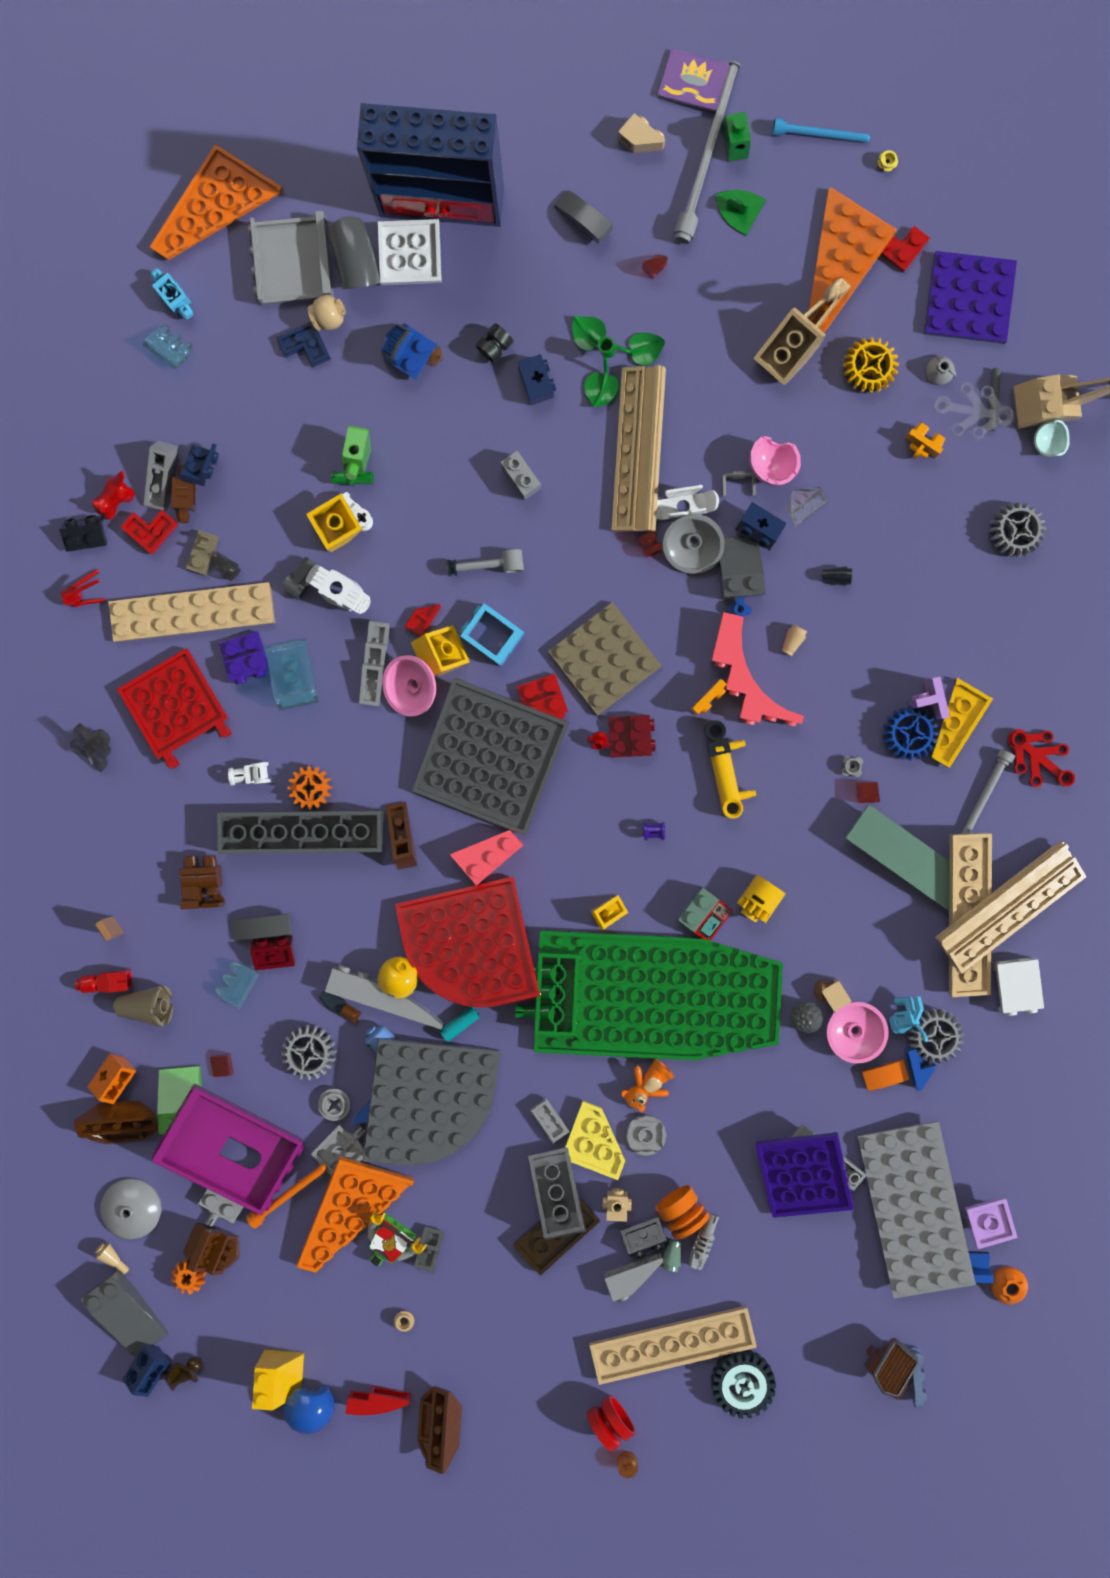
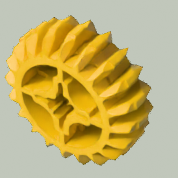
M870 337L868 342L865 338H862L860 343L856 341L853 344L854 348L850 347L847 350L849 354L844 356V360L847 362L843 364V368L848 370L844 372V376H851L847 382L851 383L854 381V389L861 386L860 391L864 392L868 388L870 394L874 389L880 392L881 386L886 389L889 386L888 382L892 383L894 381L893 376H896L898 373L894 368L899 366V363L894 360L898 358V355L891 354L894 351V347L888 349V341L881 344V338H878L876 342H874L873 337ZM869 351L877 352L878 355H871ZM857 355L861 358L860 362L862 364L858 371L855 365ZM882 360L886 363L885 375L881 373L880 363ZM876 362L874 367L866 368L867 364ZM870 375L873 379L876 380H869L862 376Z

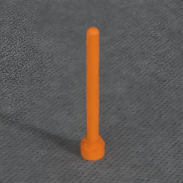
M321 1164L274 1199L269 1210H265L262 1215L253 1211L246 1216L249 1225L254 1229L262 1225L265 1216L327 1170V1166Z

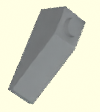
M157 441L149 448L144 496L145 506L160 510L165 509L176 466L178 446Z
M661 1252L604 1272V1278L613 1302L627 1300L663 1263Z

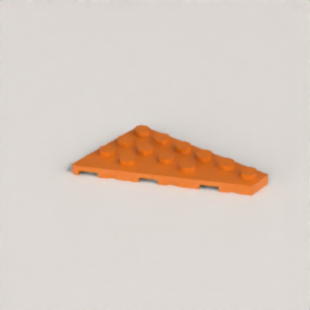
M215 144L155 237L150 248L169 261L281 194L283 188Z
M832 187L828 190L809 310L824 298L825 291L838 278H843L851 285V288L819 329L824 333L897 231L896 228ZM828 302L810 321L816 325L833 302Z
M339 1156L296 1267L316 1273L323 1267L325 1262L334 1257V1254L342 1246L345 1247L356 1237L358 1232L367 1227L374 1209H377L376 1213L380 1215L390 1206L391 1202L400 1197V1194L407 1187L413 1185L414 1178Z

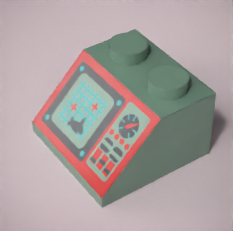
M700 886L677 919L701 938L711 941L733 910Z

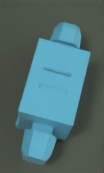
M154 269L150 273L155 282L152 286L158 292L160 298L164 300V303L170 307L175 315L180 313L185 319L191 318L193 311L189 304L192 302L185 295L183 289L180 288L179 284L173 280L169 273L164 275L159 269ZM168 288H170L171 291H176L175 296L177 298L175 300L173 297H168Z

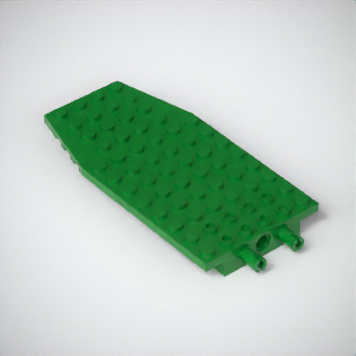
M540 930L538 963L534 965L540 997H536V1004L534 1006L516 1005L515 1018H534L535 1020L534 1052L697 1061L708 1057H717L723 1054L779 1044L783 963L703 938Z

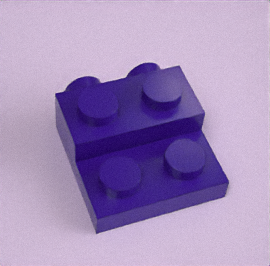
M258 631L219 643L229 682H235L236 685L247 682L249 677L261 678L267 675L266 672L271 671Z

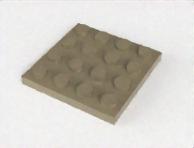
M613 602L548 651L597 716L662 667Z

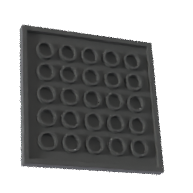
M454 677L412 791L526 835L569 722Z

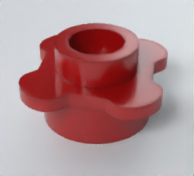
M594 732L592 737L587 738V742L591 743L592 748L596 750H602L604 747L609 748L611 745L610 742H607L608 736L603 732Z

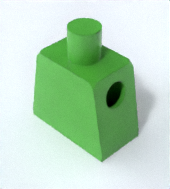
M348 426L342 461L345 471L344 476L347 479L355 480L357 474L363 475L371 453L369 429Z

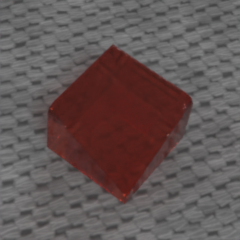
M657 254L651 260L644 261L642 269L654 279L667 266L668 258Z
M877 782L857 783V803L880 802Z

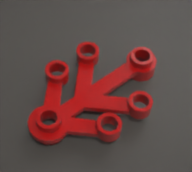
M1015 729L1008 735V744L1015 749L1016 763L1013 765V771L1016 774H1023L1027 771V765L1024 763L1023 750H1025L1030 756L1031 776L1028 782L1032 787H1039L1043 783V779L1040 776L1039 763L1056 776L1057 783L1060 786L1068 787L1075 782L1073 772L1069 770L1062 771L1044 756L1055 754L1058 756L1067 755L1069 747L1066 744L1035 748L1029 742L1041 741L1049 743L1053 740L1052 732L1042 731L1038 734H1027L1024 730ZM1045 733L1049 735V739L1047 741L1043 738V735ZM1016 736H1019L1021 739L1019 743H1016L1014 740ZM1061 746H1063L1065 749L1064 753L1062 754L1059 752V748ZM1019 764L1023 766V770L1021 772L1017 770V766ZM1063 775L1067 776L1066 782H1063L1061 780V777ZM1035 777L1039 780L1036 785L1033 783V778Z

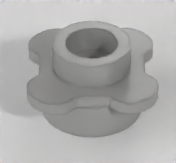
M845 756L843 758L844 768L841 771L844 776H861L862 758L857 757L855 759Z

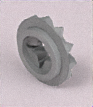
M330 1088L323 1092L319 1098V1111L328 1120H341L348 1114L351 1108L350 1098L346 1092L339 1088ZM340 1098L338 1103L340 1109L334 1107L333 1109L329 1110L332 1104L330 1100L332 1099L333 1101H335L336 1099L338 1100Z

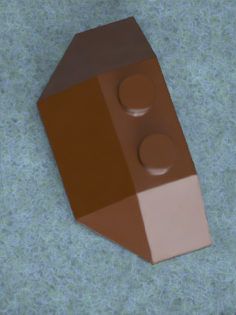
M139 1100L115 1102L114 1104L99 1103L73 1122L79 1138H87L103 1144L146 1141L159 1132L156 1113Z
M433 1386L420 1399L417 1440L422 1455L426 1460V1468L444 1474L459 1447L462 1405L451 1391L437 1386Z

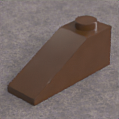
M406 802L387 805L392 855L397 869L418 866Z

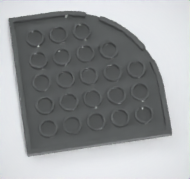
M378 1038L363 1162L400 1165L426 1164L443 1159L466 1145L479 1131L489 1114L495 1093L500 1051L497 1049Z

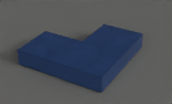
M311 321L276 337L286 358L305 350L312 367L331 359L319 332Z

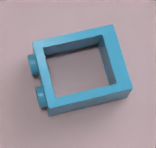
M484 603L482 607L478 605L474 610L472 621L470 623L466 622L460 630L462 632L460 637L501 666L523 637L524 632ZM485 612L514 631L497 656L469 637V634Z

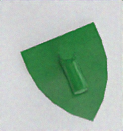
M729 190L715 195L717 207L725 221L735 230L747 236L766 199L744 190Z

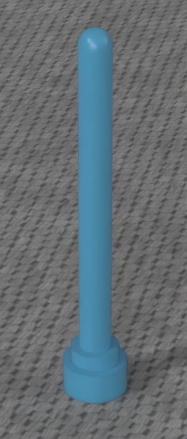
M782 118L774 119L772 135L775 136L794 133L858 142L870 141L869 134L787 124V121H784Z

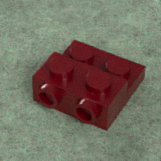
M650 715L609 717L611 758L652 756V752L656 751L655 739H651V731H655L654 719H650Z

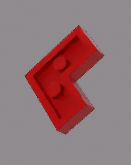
M913 226L902 242L893 236L881 253V256L904 273L929 241L930 237Z
M161 510L150 524H147L133 512L120 528L153 555L179 524Z

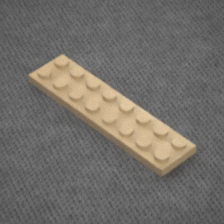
M269 582L108 601L113 642L275 623L271 583Z
M992 833L950 834L949 926L992 893ZM991 952L962 974L957 972L949 959V996L991 995Z
M747 1305L589 1343L599 1385L757 1348Z

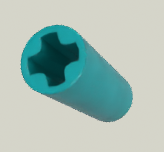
M468 1007L439 1031L444 1039L449 1042L478 1020L480 1015L474 1007Z

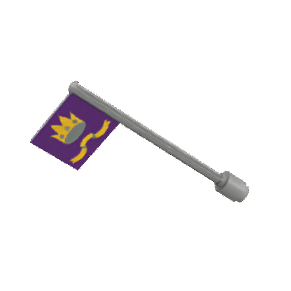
M671 49L658 97L716 112L687 210L679 213L673 232L675 241L681 244H689L690 240L694 237L699 220L696 217L695 209L740 64L736 61L725 63Z

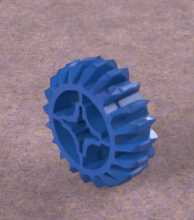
M912 706L908 707V711L905 707H901L900 712L897 710L893 711L895 718L893 716L887 717L891 724L884 723L883 726L889 729L888 731H883L882 734L888 735V738L883 740L884 743H891L887 749L895 748L892 755L897 756L900 753L899 757L901 760L907 755L908 761H912L913 755L916 760L921 759L920 753L923 756H927L928 752L926 749L930 751L934 749L930 743H937L933 736L939 735V732H933V728L938 727V725H931L930 722L934 720V717L926 718L929 713L927 710L921 714V707L916 708L915 712ZM907 716L912 717V720L909 721L906 727L897 726L903 718ZM918 720L923 724L925 734L920 732ZM904 730H911V732L917 736H912L909 738V734ZM895 732L902 736L903 746L897 742ZM914 740L923 741L917 749L908 750Z

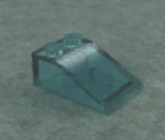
M302 639L267 647L266 654L273 696L279 711L319 702L306 640Z

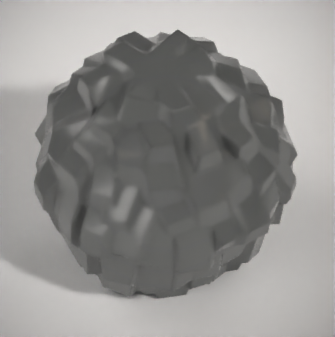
M812 1002L798 1003L792 1009L791 1016L789 1017L793 1028L804 1033L817 1031L823 1021L821 1010Z

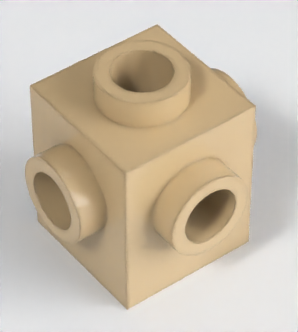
M613 1188L612 1191H607V1197H603L602 1210H606V1221L627 1222V1211H631L632 1199L628 1198V1193L624 1192L623 1189Z

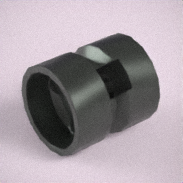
M494 323L487 331V337L483 336L475 346L484 357L492 363H496L502 356V350H507L514 340L502 327Z

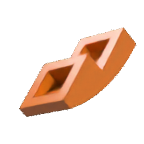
M904 1059L884 1063L883 1066L862 1071L868 1091L892 1086L910 1079Z

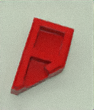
M436 604L415 609L404 627L421 637L426 633L442 606Z

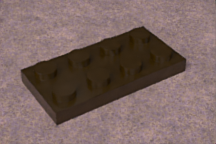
M580 1196L579 1200L586 1232L545 1240L541 1220H539L513 1243L515 1249L540 1276L600 1222V1218Z

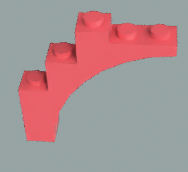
M722 612L711 660L715 661V666L726 668L727 664L730 665L726 680L727 685L724 688L729 690L728 694L740 696L741 693H744L738 717L743 718V723L754 725L755 721L760 722L762 715H765L764 719L776 722L777 718L785 720L784 724L796 726L797 723L802 724L803 715L788 711L776 704L762 692L753 680L742 650L744 617Z

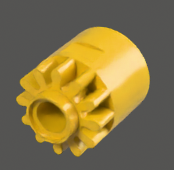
M756 874L737 904L743 907L741 913L755 923L758 919L766 923L786 894Z

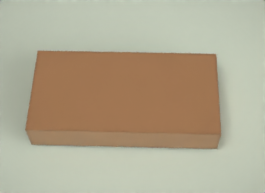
M113 916L102 919L95 924L105 941L117 938L124 933Z

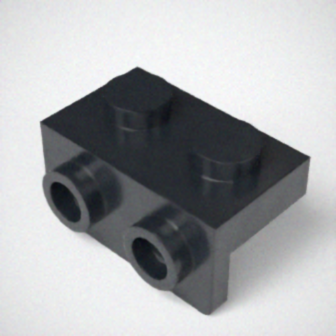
M88 515L84 519L76 520V518H69L64 520L59 531L66 552L106 546L108 542L102 526L103 516Z

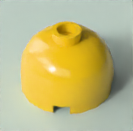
M398 956L384 962L379 970L377 981L383 993L393 995L394 998L399 999L405 998L414 992L419 977L416 968L411 967L408 958Z

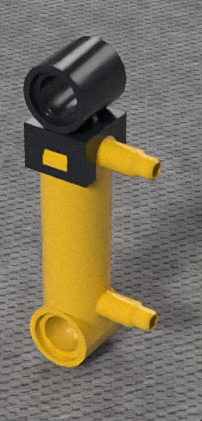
M714 720L705 726L704 734L708 740H711V742L706 744L709 757L711 758L722 814L733 819L739 817L743 812L741 800L756 796V791L746 790L739 792L730 752L731 750L744 747L745 741L729 742L728 738L723 739L726 734V727L721 721ZM712 725L720 728V734L717 737L710 734V727ZM731 802L737 806V811L734 814H729L727 811V805Z

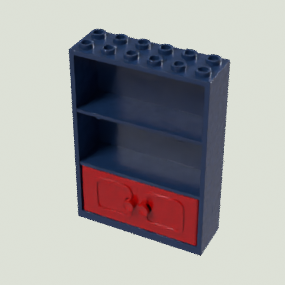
M367 103L360 104L357 151L380 217L412 220L439 219V222L501 227L504 181L496 114Z

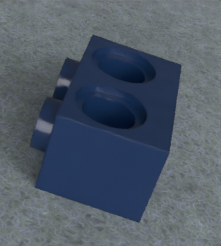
M143 1345L122 1379L132 1395L148 1397L170 1362L160 1347Z

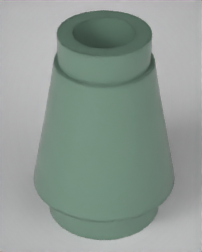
M669 1240L663 1256L662 1269L678 1272V1268L681 1267V1242Z

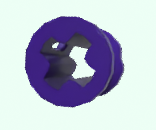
M644 822V840L648 838L664 840V822L660 824Z

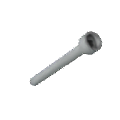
M1003 749L999 750L997 754L998 763L961 834L971 833L1005 766L1013 762L1015 755Z

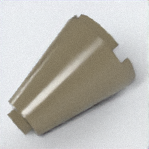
M157 986L122 995L114 1001L113 1011L118 1017L163 1027L164 1024L170 1022L173 1014V1004H170L169 998H173L172 993L167 986Z

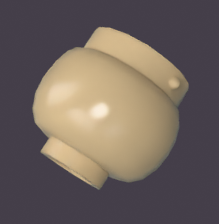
M322 295L314 300L312 305L308 306L310 320L317 331H332L343 323V315L346 314V311L340 299L336 300L331 295Z

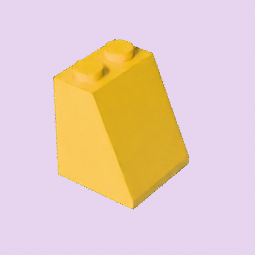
M263 1351L254 1370L252 1409L273 1411L285 1404L295 1389L302 1388L304 1352Z

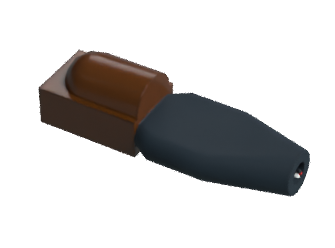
M324 991L319 996V999L328 1009L336 1014L340 1013V1015L353 1023H356L362 1013L339 996Z

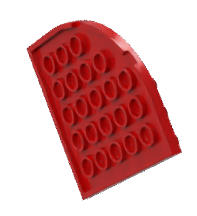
M514 877L395 904L402 942L408 961L412 968H416L417 975L421 981L439 996L459 1005L476 1008L496 1007L540 997Z

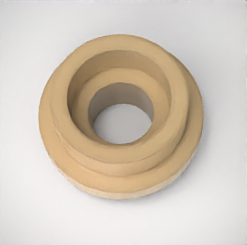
M409 1311L398 1312L394 1319L395 1327L402 1332L409 1331L414 1325V1316ZM407 1318L408 1322L403 1323L401 1319Z

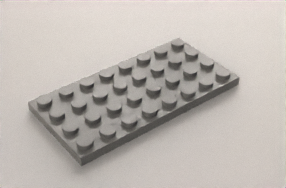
M939 1121L857 1135L893 1298L976 1285Z

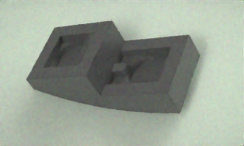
M424 1227L420 1244H427L421 1254H417L414 1267L434 1272L444 1231Z

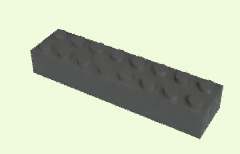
M384 810L217 813L218 854L384 851Z

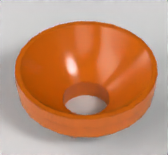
M1005 1266L993 1273L994 1282L990 1283V1289L998 1301L1013 1305L1025 1298L1028 1291V1283L1026 1277L1019 1269ZM1016 1284L1018 1287L1015 1294H1008L1006 1291L1008 1285Z

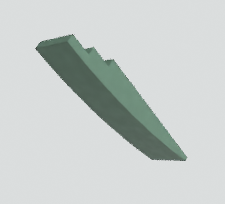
M868 804L845 836V839L949 912L950 861Z

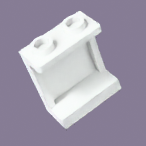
M1030 957L992 962L998 982L1000 999L998 1011L1005 1013L1006 1016L1017 1015L1018 1011L1036 1013L1038 1009L1044 1008L1038 959Z

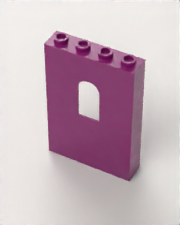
M194 1083L152 1154V1162L262 1215L265 1210H269L273 1202L271 1198L275 1192L278 1193L283 1185V1177L292 1170V1162L295 1156L298 1157L301 1154L304 1145H302L301 1137ZM228 1137H231L257 1150L261 1155V1160L256 1167L246 1168L219 1153Z

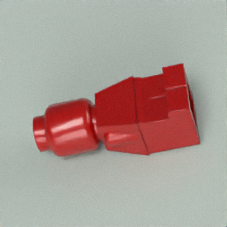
M131 969L101 972L99 976L95 974L83 975L80 979H76L75 988L82 993L128 991L133 988Z

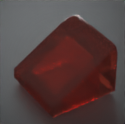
M230 1053L210 1057L213 1077L231 1076L234 1073Z

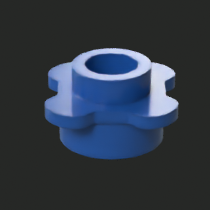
M742 597L737 598L733 605L727 607L729 613L742 617L751 614L752 609L745 604V600Z

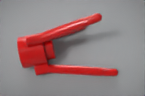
M99 569L89 573L73 585L68 586L66 590L60 592L66 606L73 604L76 608L81 605L105 602V598L80 601L82 599L81 591L99 583L100 580L96 579L79 588L78 586L98 574Z

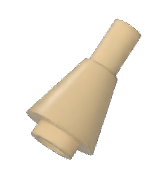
M109 1242L106 1245L102 1243L96 1249V1260L117 1268L124 1275L130 1269L120 1260Z

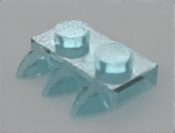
M159 327L143 340V346L171 367L177 369L188 359L192 343L179 345L181 341L180 334L167 337L170 327Z
M234 962L229 965L236 976L230 974L223 975V980L228 987L219 986L215 989L221 999L241 1009L261 973L245 963Z

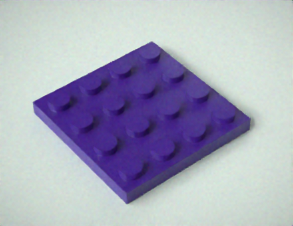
M935 251L924 334L1005 344L1008 337L1017 260Z
M838 1132L756 1141V1150L773 1218L854 1210Z

